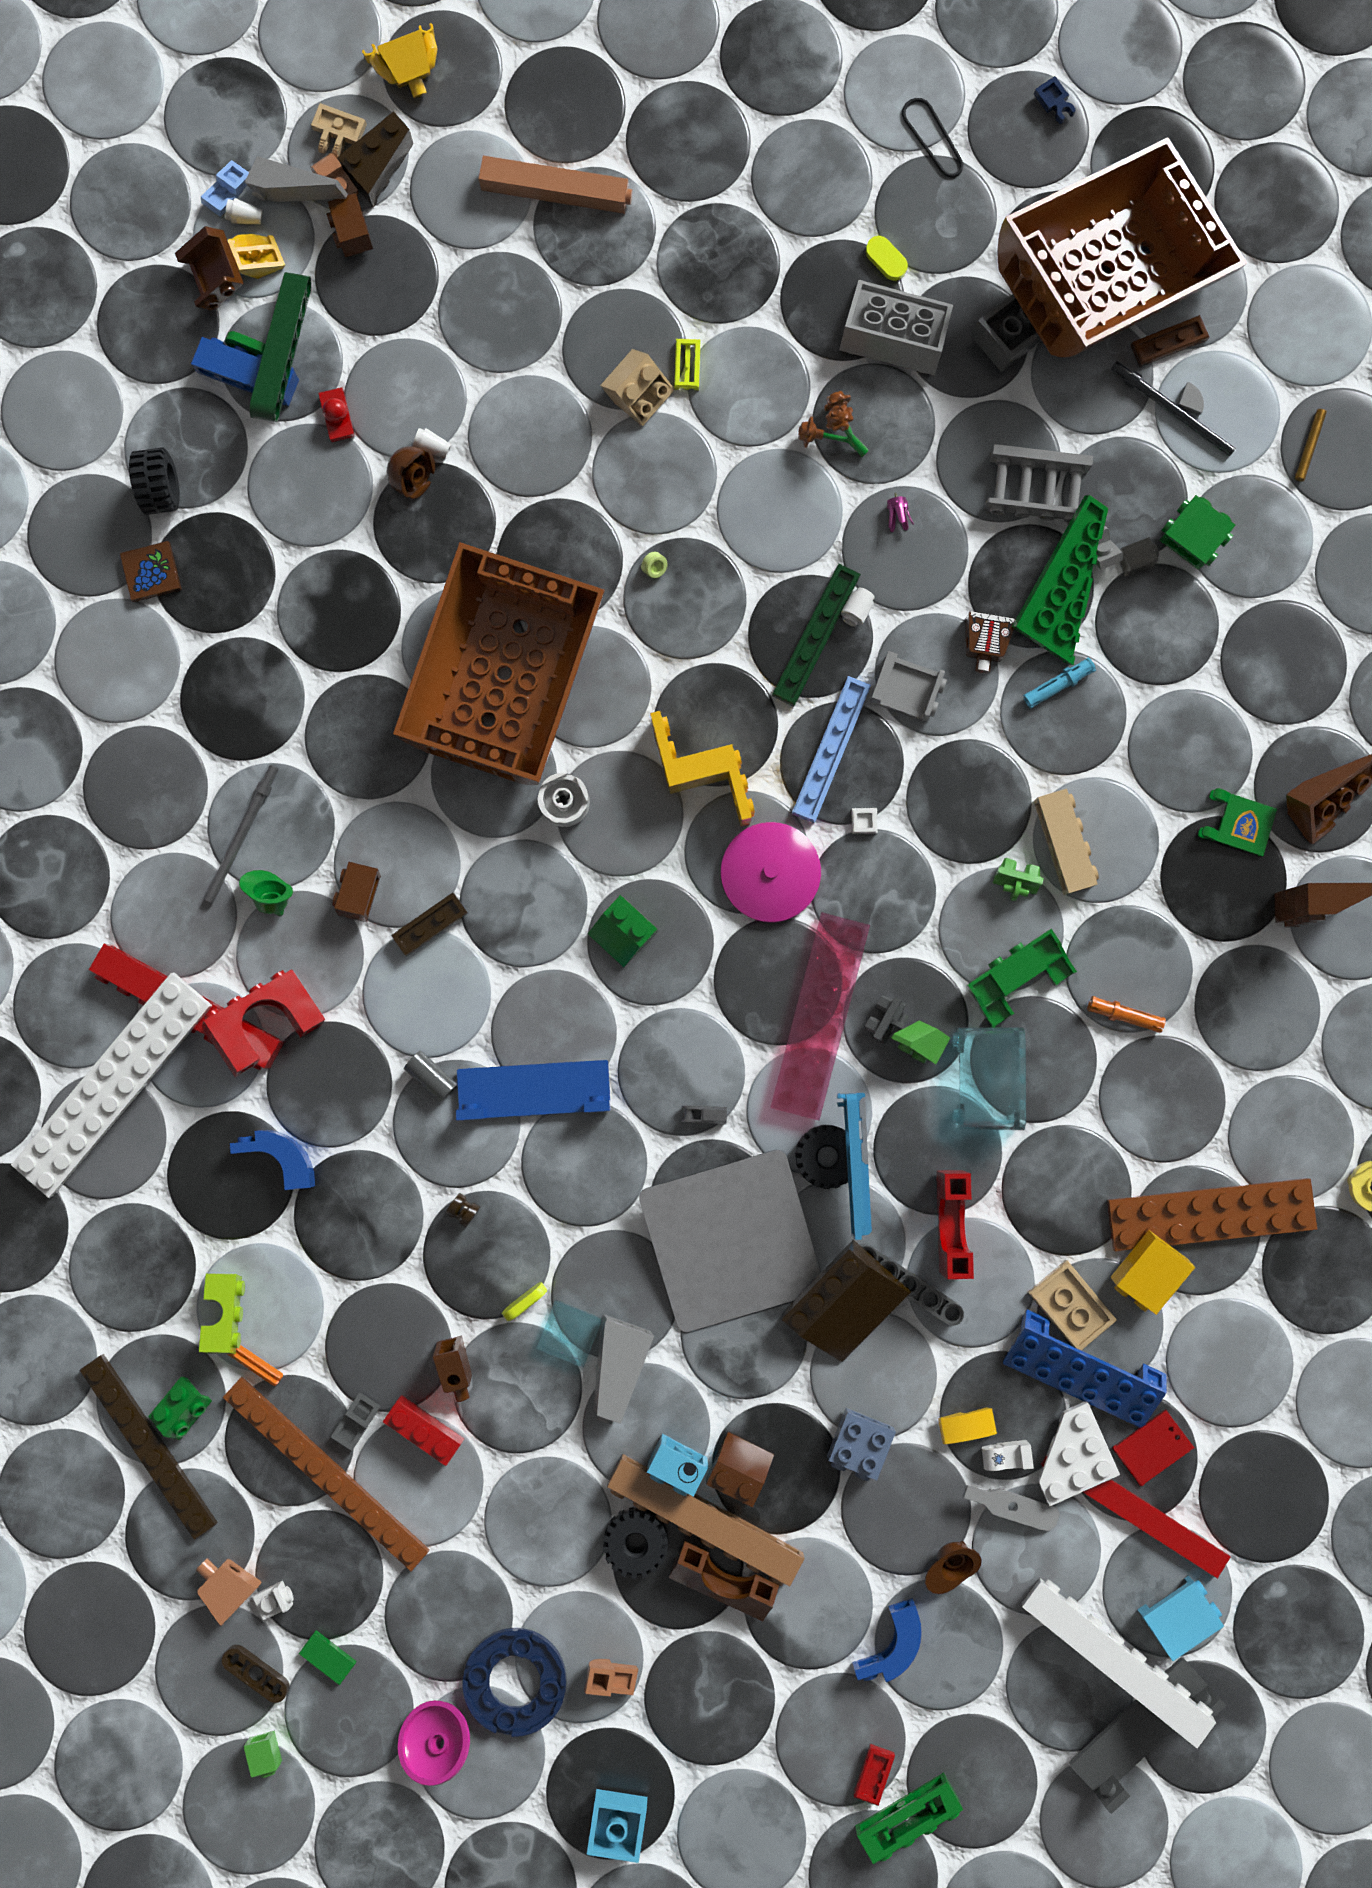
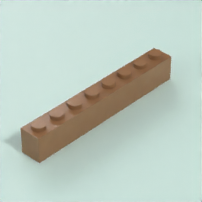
M622 1454L607 1485L614 1496L620 1499L626 1497L634 1501L632 1504L642 1511L648 1509L656 1513L655 1517L666 1524L672 1522L678 1525V1530L688 1536L694 1534L700 1537L704 1545L712 1549L715 1546L722 1549L726 1557L737 1561V1559L747 1563V1568L758 1574L760 1571L766 1573L772 1582L780 1586L783 1583L789 1587L791 1586L805 1559L802 1551L696 1493L694 1497L689 1494L682 1496L673 1490L674 1486L666 1482L664 1484L655 1482L650 1478L651 1474L647 1473L646 1466Z

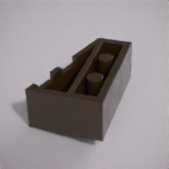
M393 111L337 157L354 186L373 207L378 202L377 198L382 190L390 183L389 179L395 169L400 167L414 144L410 129Z

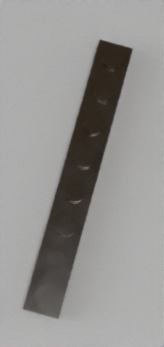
M102 1354L81 1368L79 1371L192 1538L195 1540L218 1523L106 1356Z

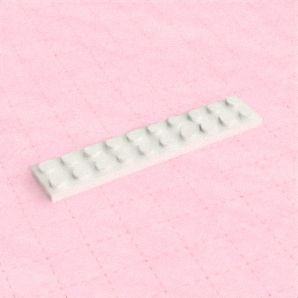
M170 973L11 1166L48 1198L53 1197L209 1011L212 1005L177 974Z

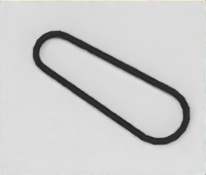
M913 98L906 102L902 109V117L907 126L945 176H958L964 168L963 160L931 104L923 98ZM922 102L929 108L960 163V168L956 173H948L944 170L907 119L906 109L911 103Z

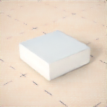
M877 808L851 809L852 834L878 833Z

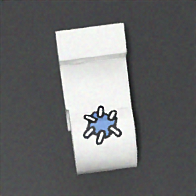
M1027 1440L996 1443L981 1448L985 1470L998 1471L1013 1468H1034L1031 1445Z

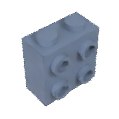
M845 1408L827 1454L828 1460L832 1462L831 1466L838 1470L845 1471L847 1468L854 1471L855 1476L862 1480L869 1481L871 1478L877 1481L896 1431L890 1425Z

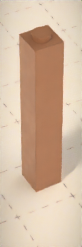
M484 155L482 157L479 173L481 191L625 214L626 205H631L633 189H629V182L626 178Z

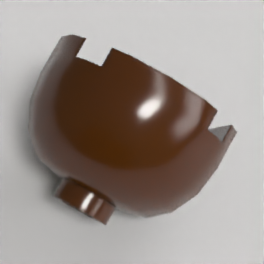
M415 446L402 447L394 452L388 460L387 479L391 487L405 497L418 498L431 484L427 480L430 473L434 474L435 461L430 453Z

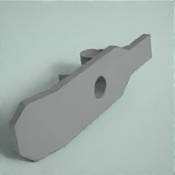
M967 1485L963 1495L965 1499L984 1504L993 1515L1045 1531H1050L1056 1527L1060 1515L1057 1507L1054 1505L1049 1506L1047 1503L1000 1488H989V1491ZM1011 1502H1015V1507L1009 1510L1008 1505Z

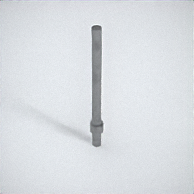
M269 765L262 782H258L255 788L257 792L204 900L210 903L214 902L265 797H268L272 790V782L279 770L277 767Z

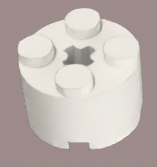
M557 773L549 776L542 783L537 798L539 808L544 817L558 827L576 825L584 819L589 811L590 799L584 783L579 778L567 773ZM564 795L566 798H569L567 800L568 804L558 803L561 801L560 796Z

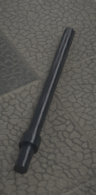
M1118 361L1112 366L1111 370L1125 379L1127 385L1131 388L1136 387L1225 454L1231 456L1236 448L1141 379L1142 375L1135 370L1133 372Z

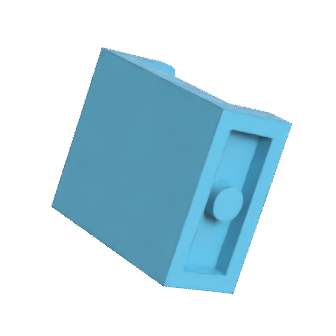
M1189 1576L1184 1578L1187 1582L1151 1608L1145 1604L1137 1609L1172 1661H1175L1224 1627L1219 1619L1223 1615L1214 1602L1209 1604L1205 1598V1595L1208 1593L1199 1580L1194 1582Z

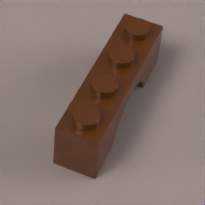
M684 1542L676 1555L669 1575L670 1579L762 1622L773 1608L779 1588L778 1584L756 1574L750 1577H737L727 1574L711 1562L709 1552L687 1542Z

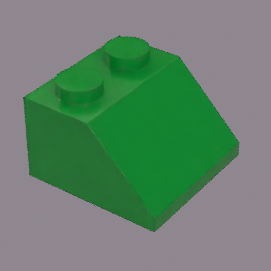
M619 895L587 934L625 968L658 932V929L626 899Z

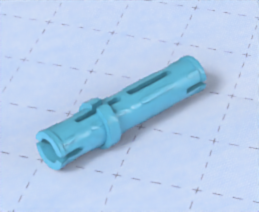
M1088 657L1071 668L1063 669V672L1024 694L1025 703L1032 709L1063 689L1077 685L1079 680L1096 672L1093 661Z

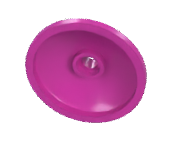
M434 1700L420 1704L406 1717L398 1737V1756L402 1768L412 1780L422 1785L435 1786L446 1783L460 1771L466 1761L470 1746L469 1728L463 1714L448 1702ZM442 1739L444 1740L443 1748L440 1747V1742Z

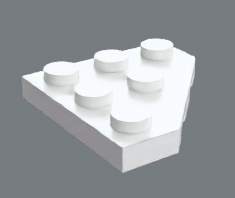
M1086 1401L1062 1412L1059 1420L1060 1424L1051 1441L1043 1470L1040 1471L1037 1479L1049 1506L1120 1475L1092 1410Z

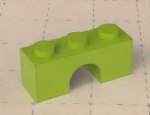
M206 1273L203 1300L219 1302L223 1309V1315L217 1324L201 1326L200 1353L236 1354V1348L240 1347L241 1334L238 1333V1322H241L243 1318V1307L240 1306V1298L245 1293V1281H242V1276L237 1274Z

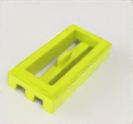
M676 339L675 390H679V388L689 390L690 388L699 391L701 339ZM681 345H686L684 382H680ZM691 345L695 346L694 382H689Z

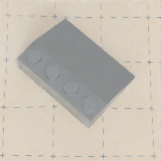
M858 280L839 350L935 376L953 305Z

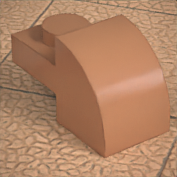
M332 153L310 167L313 173L338 180L348 195L359 194L357 188L343 170L342 165Z
M610 1659L592 1660L589 1662L584 1692L585 1694L610 1697L611 1693L634 1695L638 1668L635 1665L611 1663Z

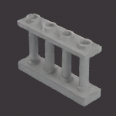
M994 444L990 452L989 462H994L998 466L994 498L987 499L984 510H990V513L1002 515L1006 512L1014 513L1016 517L1026 518L1031 515L1039 516L1041 520L1051 521L1056 518L1064 519V522L1070 523L1078 508L1081 476L1084 473L1087 474L1092 467L1093 456ZM1010 464L1019 465L1022 468L1019 501L1004 499L1007 468ZM1035 467L1044 468L1047 471L1043 504L1029 502L1032 469ZM1060 470L1069 471L1071 474L1068 507L1053 505L1056 476Z

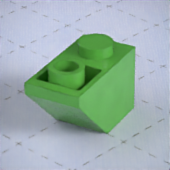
M917 1021L894 1033L892 1039L900 1044L898 1046L900 1050L912 1055L911 1057L925 1064L928 1060L937 1064L950 1037L935 1027Z

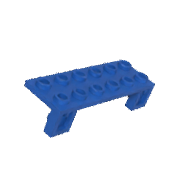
M607 1060L457 1070L459 1110H456V1120L611 1111L609 1065Z
M1026 1309L1022 1316L1021 1332L1004 1357V1365L1077 1399L1086 1401L1088 1404L1141 1428L1146 1424L1167 1394V1378L1165 1373L1144 1363L1138 1370V1377L1049 1336L1050 1320Z

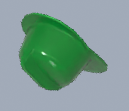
M264 870L247 872L239 880L240 889L253 900L259 912L264 914L274 913L279 917L284 914V909L288 905V899L293 894V888L289 884L285 883L275 874Z

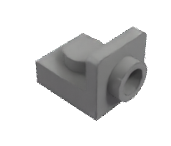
M1106 526L1104 527L1102 539H1099L1096 555H1098L1096 566L1100 570L1123 561L1122 551L1111 541L1110 531Z

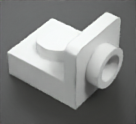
M282 1580L254 1594L253 1600L264 1621L280 1612H287L293 1605V1594L288 1586L285 1587Z

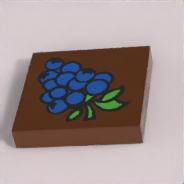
M169 541L120 553L130 597L133 602L182 590Z

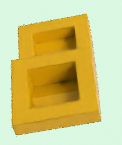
M986 1407L968 1413L959 1412L938 1418L943 1444L964 1442L997 1434L992 1408Z

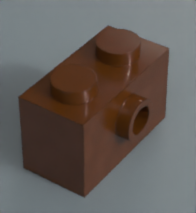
M356 193L348 195L346 199L328 201L330 212L326 213L330 227H335L336 233H332L337 249L342 248L345 257L372 250V242Z
M348 862L347 869H342L340 875V883L342 885L340 891L335 892L332 906H334L338 916L367 922L381 878L377 868Z

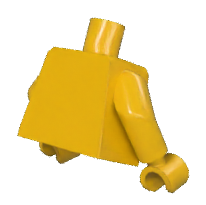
M431 23L429 24L430 29L428 31L422 30L421 25H419V30L377 46V49L374 44H371L373 49L371 53H365L364 49L362 50L366 61L372 65L377 74L388 83L396 84L398 88L409 85L413 98L427 93L422 79L430 76V70L435 67L438 49L434 37L433 24Z

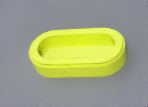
M874 236L868 241L866 246L867 258L889 280L897 281L902 279L908 267L906 258L883 236Z
M542 1282L537 1283L506 1307L501 1314L507 1321L515 1319L538 1301L547 1292V1288Z

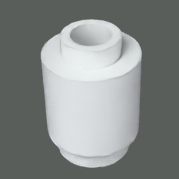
M861 587L853 591L841 611V615L844 617L843 621L854 627L862 625L874 605V595Z

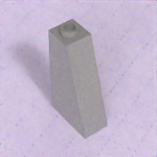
M605 1314L601 1318L593 1409L596 1415L599 1416L598 1419L607 1424H613V1421L621 1424L654 1335L649 1330Z

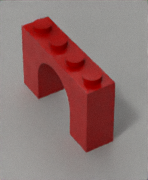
M292 969L286 973L284 970L279 971L270 978L272 981L264 986L262 983L255 985L249 990L250 994L243 998L236 996L227 1002L226 1008L221 1011L218 1008L214 1009L204 1016L205 1020L201 1027L234 1077L254 1067L260 1060L242 1030V1018L249 1010L258 1006L277 1008L285 1014L300 1038L324 1023V1016Z
M936 1170L939 1273L947 1279H974L973 1252L968 1249L965 1234L966 1200H972L971 1173L963 1170Z

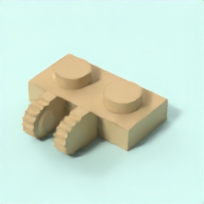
M321 103L311 123L314 131L322 133L318 145L320 153H326L331 137L336 138L332 154L336 158L343 153L345 142L353 145L363 136L367 126L365 119Z

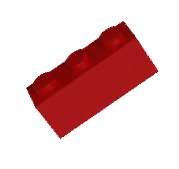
M403 1395L396 1401L383 1420V1423L445 1466H447L464 1440L462 1436Z

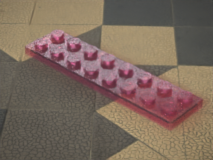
M821 912L770 1108L820 1121L870 925Z

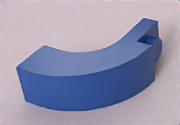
M272 1130L254 1131L255 1141H253V1136L238 1137L237 1143H230L231 1154L261 1151L274 1156L279 1161L283 1170L285 1190L315 1186L314 1169L308 1154L297 1141L288 1135Z
M913 1598L888 1606L894 1623L893 1639L884 1651L852 1662L858 1680L869 1681L875 1679L879 1673L883 1672L885 1681L888 1682L900 1676L912 1664L921 1643V1622Z

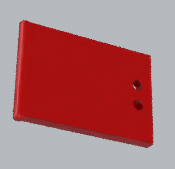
M1166 1409L1112 1447L1140 1486H1143L1195 1448Z

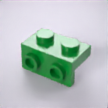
M181 1376L148 1417L164 1437L180 1440L188 1433L195 1421L204 1414L212 1400L208 1396L201 1395L188 1378Z

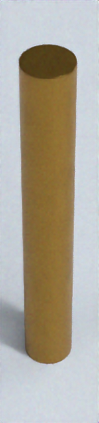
M1317 409L1295 476L1297 481H1305L1327 413L1324 409Z

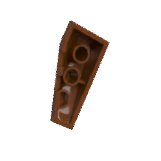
M1372 754L1308 779L1286 794L1288 815L1309 843L1314 844L1329 833L1336 825L1333 821L1341 812L1346 814L1351 808L1349 804L1357 794L1363 795L1371 786Z

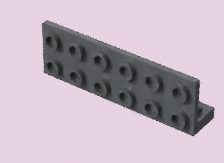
M1180 1657L1165 1671L1169 1676L1167 1680L1174 1686L1179 1683L1191 1693L1189 1698L1196 1704L1201 1701L1213 1711L1211 1714L1213 1718L1226 1706L1183 1657ZM1135 1700L1069 1762V1765L1095 1792L1104 1807L1112 1814L1130 1797L1120 1780L1174 1729L1138 1700Z

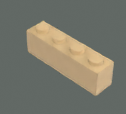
M1066 788L1036 798L1034 804L1063 895L1098 885V871L1095 865H1091L1089 859L1091 850L1088 842H1084L1081 834L1083 832V825L1079 817L1076 818L1073 809L1076 807L1073 795L1069 794Z

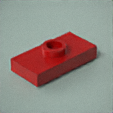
M872 1744L869 1745L853 1793L854 1798L879 1806L895 1758L894 1752Z

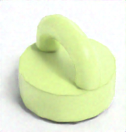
M651 552L643 559L641 569L649 577L658 578L665 573L667 560L660 553Z

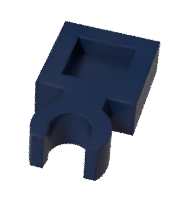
M1056 76L1035 89L1034 96L1047 113L1052 110L1056 112L1055 118L1059 124H1063L1065 120L1062 112H1067L1070 117L1074 116L1076 109L1073 104L1066 102L1069 94Z

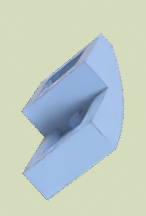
M231 160L216 174V182L201 196V203L221 217L226 212L227 200L237 199L247 186L245 180L249 172Z

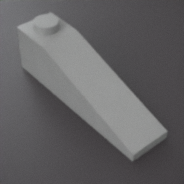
M259 156L256 157L245 180L247 186L252 190V195L262 201H265V199L274 202L346 199L348 195L336 179Z

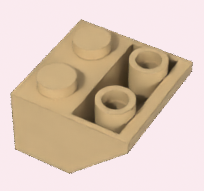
M634 349L627 354L600 385L618 407L642 426L675 390L650 356Z

